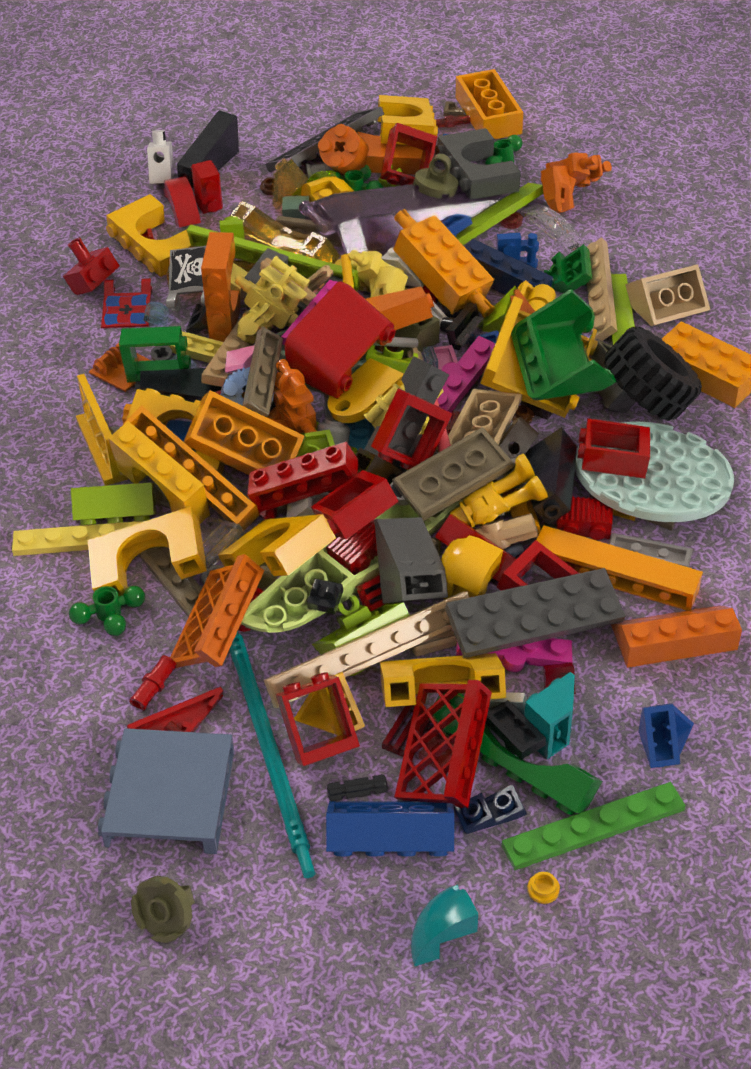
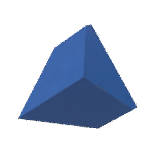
M672 703L642 707L638 732L650 768L680 764V754L694 725Z

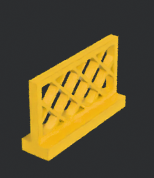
M85 374L77 375L84 413L76 415V420L102 481L107 486L128 480L117 468L108 439L112 434Z

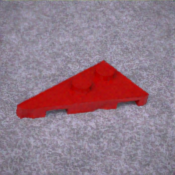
M220 686L128 724L126 729L194 732L223 698V689Z

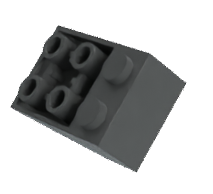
M422 517L374 519L383 604L447 598L445 568Z

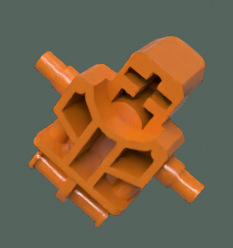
M587 153L568 154L566 159L547 163L546 169L541 171V182L544 199L554 214H560L574 208V187H587L591 185L590 182L598 181L604 172L611 171V163L609 161L601 163L600 155L588 157Z
M281 359L276 364V368L280 372L276 375L273 391V400L276 407L269 412L267 418L300 434L303 432H316V413L311 405V402L314 401V396L306 387L303 374L297 369H291L286 359Z

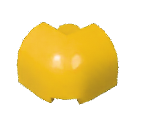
M335 176L323 177L305 183L302 186L301 196H309L311 214L333 209L341 218H345L361 212L359 196L342 179Z
M470 535L467 538L453 540L441 557L445 568L448 597L443 599H448L461 592H468L469 597L486 594L489 581L499 570L503 550Z

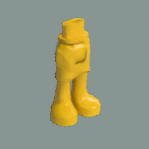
M522 453L515 458L514 471L496 482L491 481L470 493L459 502V507L450 511V514H453L473 528L476 525H485L494 521L500 514L509 511L511 507L523 502L544 500L548 497V494L538 476H535L527 457ZM527 482L526 485L520 488L519 490L505 497L500 496V494L504 493L505 491H508L520 484Z

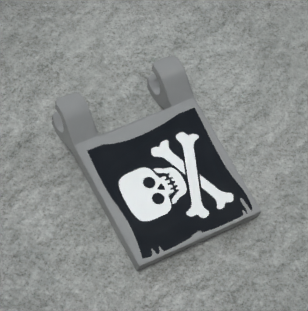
M206 246L170 250L169 294L166 300V307L171 309V311L178 312L181 310L179 295L202 292L201 303L205 305L201 266Z

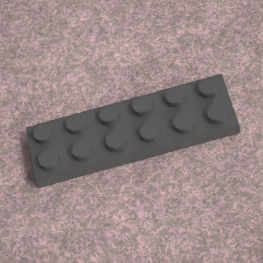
M382 107L354 113L265 164L269 172L277 170L278 173H281L287 169L291 171L300 167V162L303 160L307 162L317 157L316 153L319 152L318 142L328 130L338 124H344L356 132L363 131V126H371L377 123V118L384 115Z
M605 568L447 602L445 606L463 658L620 623L626 617Z

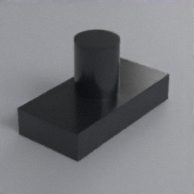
M467 303L456 318H442L440 328L447 333L449 345H452L453 349L460 350L481 324L477 304Z
M509 700L488 711L486 724L504 741L505 748L514 755H517L521 760L546 745V737Z

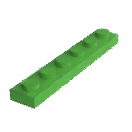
M670 781L504 839L501 846L514 871L685 811L686 805Z

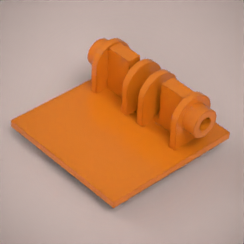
M119 343L115 347H111L109 351H106L103 356L96 359L93 368L89 371L91 375L124 392L136 384V382L127 383ZM137 353L138 361H152Z

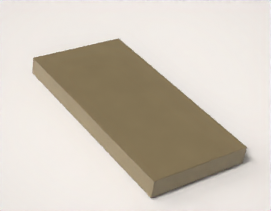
M482 427L395 477L392 481L395 488L415 513L425 521L514 468V463Z

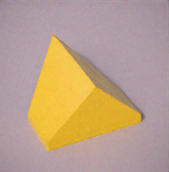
M343 672L333 675L339 677L355 731L365 727ZM328 687L309 693L294 717L295 721L336 734L337 736L342 735Z

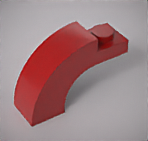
M184 176L164 180L165 188H162L163 194L171 204L176 226L184 227L190 224L201 223L196 200L188 179Z

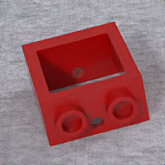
M396 123L389 131L380 179L386 180L391 185H401L407 187L410 191L418 192L419 186L413 185L415 177L391 169L396 142L423 150L420 170L429 167L430 161L434 156L437 136Z
M398 388L371 447L379 452L377 456L383 460L392 463L393 459L401 461L399 466L409 470L433 456L452 413ZM407 405L431 415L412 457L388 447Z
M587 418L586 428H580L577 458L582 459L581 470L645 479L650 460V427ZM591 445L611 447V448H619V449H626V450H633V451H635V452H628V451H621V450H614V449H607V448H600V447H592Z
M362 470L312 505L311 509L315 515L323 514L328 519L327 522L334 535L346 540L399 501L386 478Z
M535 540L503 572L497 588L502 591L528 585L521 578L535 564L554 579L579 573Z
M328 672L312 676V682L300 685V682L285 685L282 687L283 692L275 694L295 759L302 766L360 746L339 677L329 676ZM328 687L342 735L303 748L289 700Z

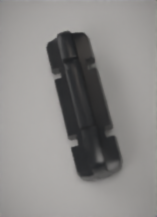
M381 774L372 776L373 779L362 777L344 780V784H340L339 781L327 784L328 798L330 801L342 800L343 796L349 799L371 795L373 791H375V794L385 793L388 789L385 775Z

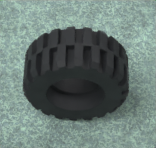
M635 326L627 329L605 355V367L614 374L617 385L631 399H634L639 406L648 410L652 415H657L662 420L670 421L677 419L701 394V381L697 378L698 375L691 369V366L669 344H666L660 337L655 336L652 332L642 327Z

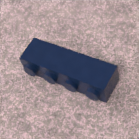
M472 239L465 246L472 256L494 278L491 288L504 295L514 286L518 289L519 285L525 280L533 287L539 284H546L552 287V276L480 241Z

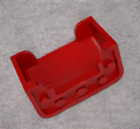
M339 281L289 333L285 342V357L291 369H297L303 374L306 384L338 399L352 385L351 369L375 342L381 346L391 343L396 331L394 324L350 285Z

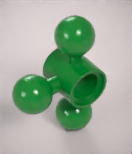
M510 135L507 139L496 141L494 143L493 155L486 159L485 165L507 161L515 163L514 152L519 151L523 145L521 137Z
M365 165L361 170L347 171L344 175L345 178L336 171L330 172L327 177L335 176L344 180L359 197L367 191L370 197L377 198L384 191L382 183L378 180L364 183L371 176V169L368 165Z
M104 586L98 588L93 593L94 604L89 606L83 602L73 604L69 609V618L73 623L82 625L89 621L91 615L96 614L99 620L104 621V629L109 635L119 636L126 629V620L120 615V606L140 607L145 601V592L139 586H130L124 591L122 596H118L117 590L113 587Z

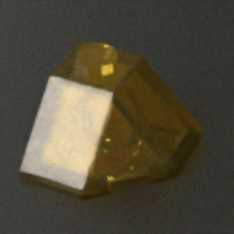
M290 157L287 160L282 158L274 166L276 170L273 171L271 204L275 208L282 204L284 196H291L309 180Z

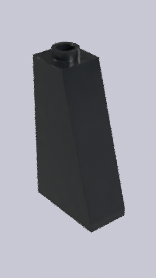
M220 110L214 115L177 163L178 178L185 176L191 187L194 188L191 171L193 164L211 160L219 171L239 152L238 120L236 115Z
M206 368L141 371L140 381H136V390L154 389L160 392V395L170 397L171 394L183 397L185 401L193 403L195 400L201 401L202 397L209 390L216 392L221 390L222 387L201 383L202 373Z
M562 427L529 448L525 454L535 476H538L548 494V497L544 500H531L533 509L547 525L571 511L577 445Z

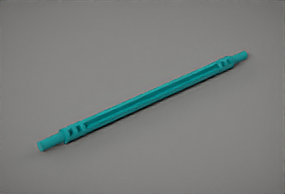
M237 631L229 652L245 696L292 852L297 855L303 877L312 878L316 872L309 853L310 843L295 803L243 636Z

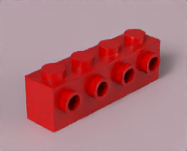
M346 441L260 468L249 474L247 495L256 505L258 511L263 512L338 488L358 474V459Z

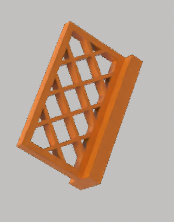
M247 555L237 556L234 565L209 572L170 656L176 662V668L209 662L214 667L223 665L265 571Z

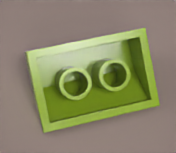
M155 483L71 488L73 520H80V525L96 524V519L107 518V523L123 522V517L134 516V521L150 520V515H156V500L153 487Z
M404 602L388 603L371 611L372 617L348 630L340 627L314 642L312 646L320 654H324L403 619L410 614ZM363 669V670H361V671H359V672H357V673H354V674H352V675H350V676L357 675V674L361 673L362 671H364L365 669Z

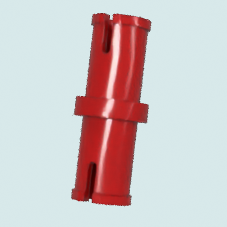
M166 655L161 656L152 671L146 673L142 678L143 683L129 699L130 704L145 711L156 693H160L164 689V682L172 671L176 669V662Z

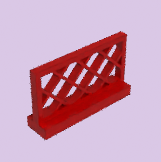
M468 680L467 684L420 683L394 798L403 801L451 803L456 807L468 808L492 694L479 680ZM438 693L441 698L427 708L425 705L427 694ZM458 693H465L463 703L454 709L449 701ZM446 704L451 713L438 723L433 714ZM430 719L434 727L421 736L419 733L420 726ZM456 719L459 723L458 729L448 738L443 729ZM440 733L445 741L435 750L431 751L427 743ZM423 747L428 756L415 765L413 762L414 754ZM450 747L452 750L451 760L442 767L437 758ZM434 762L438 771L425 780L420 772L430 763ZM417 776L422 784L413 792H406L408 782ZM444 777L446 780L444 794H434L430 787Z

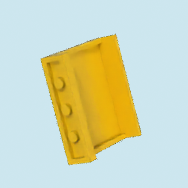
M514 296L480 384L500 392L522 394V401L565 418L570 409L575 410L580 396L569 395L533 400L527 394L511 333L518 322L531 314L520 310L523 299ZM596 329L592 331L589 338L581 335L588 357L589 354L593 355L598 341L594 340L597 333Z

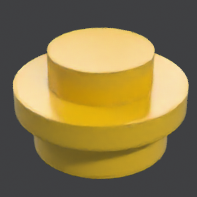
M538 872L528 881L527 892L535 902L548 904L555 901L559 896L560 885L551 873Z

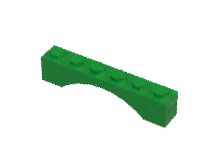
M458 693L449 701L454 709L463 703L464 695ZM445 704L433 716L439 723L451 711ZM455 719L443 729L447 736L457 731L458 721ZM485 723L480 752L483 754L481 757L483 761L494 767H497L498 764L507 769V776L519 783L525 780L532 785L530 789L532 792L544 799L550 796L558 801L556 807L569 815H573L574 812L582 813L588 809L603 781L577 765L544 766L521 760L496 739Z

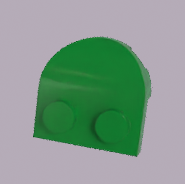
M584 244L566 257L559 251L551 259L553 265L549 271L544 270V273L553 277L552 288L560 293H565L570 289L575 291L592 279L590 251Z

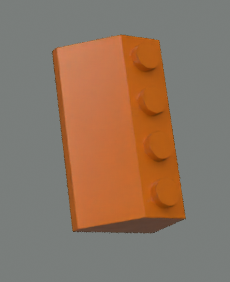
M720 605L624 620L620 623L611 624L627 668L738 650L742 628L733 608Z

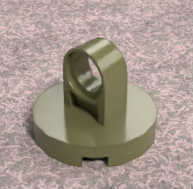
M436 154L430 161L428 168L420 169L416 172L413 185H418L419 191L430 197L442 198V194H449V197L454 196L457 191L458 180L450 174V158L445 154ZM440 160L444 162L446 169H437L435 161Z
M157 875L148 878L137 886V893L131 899L132 914L137 926L141 930L146 928L149 933L154 935L151 937L152 940L168 943L176 940L189 929L192 920L191 906L195 903L190 885L180 886L168 877Z

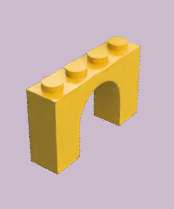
M379 95L378 107L381 106L384 115L377 118L378 122H381V143L387 144L389 131L396 123L437 136L438 126H436V119H434L433 106L430 105L428 98ZM396 142V144L406 145L400 142Z
M151 194L106 215V230L109 236L114 237L124 249L130 251L136 260L145 264L150 272H155L160 277L169 273L170 250L193 247L191 246L187 229L162 240H152L141 236L147 232L148 228L153 229L165 223L164 205Z
M147 388L145 391L137 389L127 419L142 405L163 424L179 418L192 421L201 401L195 400L193 403L185 401L183 397L171 394L168 397L160 395V392L154 389ZM196 450V453L222 475L225 467L224 463Z
M129 421L108 438L118 470L134 484L139 483L148 475L167 497L171 512L191 506L200 524L210 516L204 484Z
M191 506L88 540L93 591L95 592L98 588L110 586L117 590L118 596H122L128 588L127 569L129 564L138 554L153 547L169 548L171 563L181 580L206 572L207 566L200 523Z
M323 514L265 519L219 553L218 556L224 567L234 565L237 556L245 554L259 566L265 562L273 576H288L336 539L327 522L328 519Z
M496 653L481 654L468 658H463V655L380 662L381 688L386 707L416 705L415 694L418 693L420 683L467 684L468 680H479L492 692L491 699L506 698L505 668Z

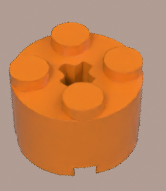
M338 124L328 130L318 142L319 153L323 162L341 175H345L347 171L361 170L367 163L368 144L349 126Z

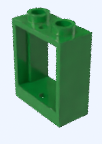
M181 326L121 329L119 348L127 383L140 381L141 371L191 369L190 355H186L185 352L188 349L187 337L182 336ZM175 345L177 360L138 361L135 347Z

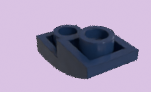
M513 784L486 798L482 793L470 798L468 808L454 806L466 834L513 821L527 815Z

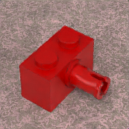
M78 237L72 240L68 247L79 262L64 274L63 278L72 292L80 295L92 292L120 265L108 247L89 253L82 239Z

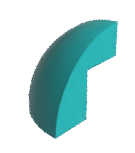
M458 884L448 887L434 896L418 916L411 938V955L414 966L440 959V943L478 932V912L466 890H459Z

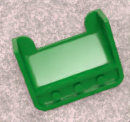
M572 289L518 322L512 330L511 336L527 394L533 400L601 391L616 383L614 374L609 369L603 368L595 360L589 361L581 334L588 333L593 329L595 315L593 309Z

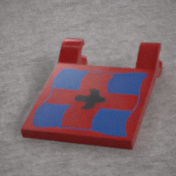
M151 278L141 279V292L115 293L114 280H104L101 328L149 327L152 295Z

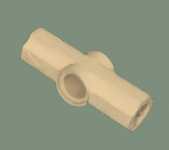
M532 513L505 521L503 519L494 520L485 525H480V528L474 529L502 549L511 546L512 543L538 536Z

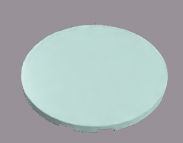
M641 421L621 422L650 427V460L645 479L581 470L582 459L577 458V449L575 470L578 479L585 489L605 505L637 518L658 522H685L701 519L720 510L727 503L732 493L734 474L724 455L718 449L713 450L707 446V441L690 432L683 434L674 431L673 426ZM591 445L592 447H600V448H607V449H614V450L635 452V451H633V450H626V449H619V448H611V447Z

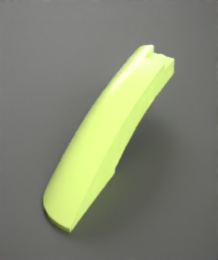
M464 498L424 521L430 537L442 527L450 515V511L459 507V502ZM395 504L375 519L414 518L419 516L409 504L403 506ZM325 546L290 575L280 576L249 604L241 624L247 628L268 633L284 632L298 628L327 613L308 609L307 600L315 579L343 584L340 602L344 603L349 599V596L358 594L357 585L380 574L378 556L371 560L367 569L353 575L327 554V546Z

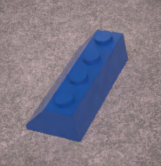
M329 801L326 812V852H334L335 856L341 857L351 856L353 852H365L366 856L373 857L383 856L384 852H397L398 856L406 857L415 856L416 852H429L430 856H446L448 852H454L453 804L416 801Z

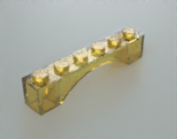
M243 200L229 215V217L234 216L238 217V219H243L245 235L264 245L332 264L340 257V254L328 238L314 232L302 234L293 231L269 217L256 206Z

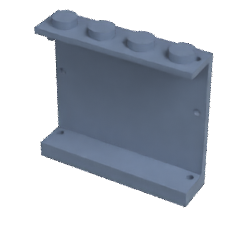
M124 728L122 740H118L116 743L115 755L117 763L112 765L110 769L111 789L106 791L104 796L105 816L100 817L98 822V835L102 836L104 846L110 848L111 839H114V836L202 841L204 853L217 854L234 757L232 735Z

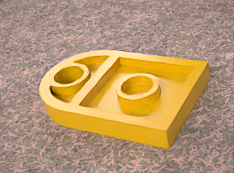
M369 358L351 375L353 382L348 391H344L338 399L329 396L327 405L332 417L341 423H354L365 419L364 414L377 403L376 398L380 394L384 396L394 384H397L399 387L403 385L401 379L404 373Z

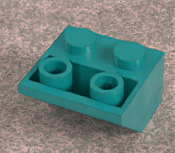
M572 672L562 678H556L549 687L540 693L532 694L525 702L524 716L546 737V745L537 750L546 759H549L568 746L570 742L575 675Z

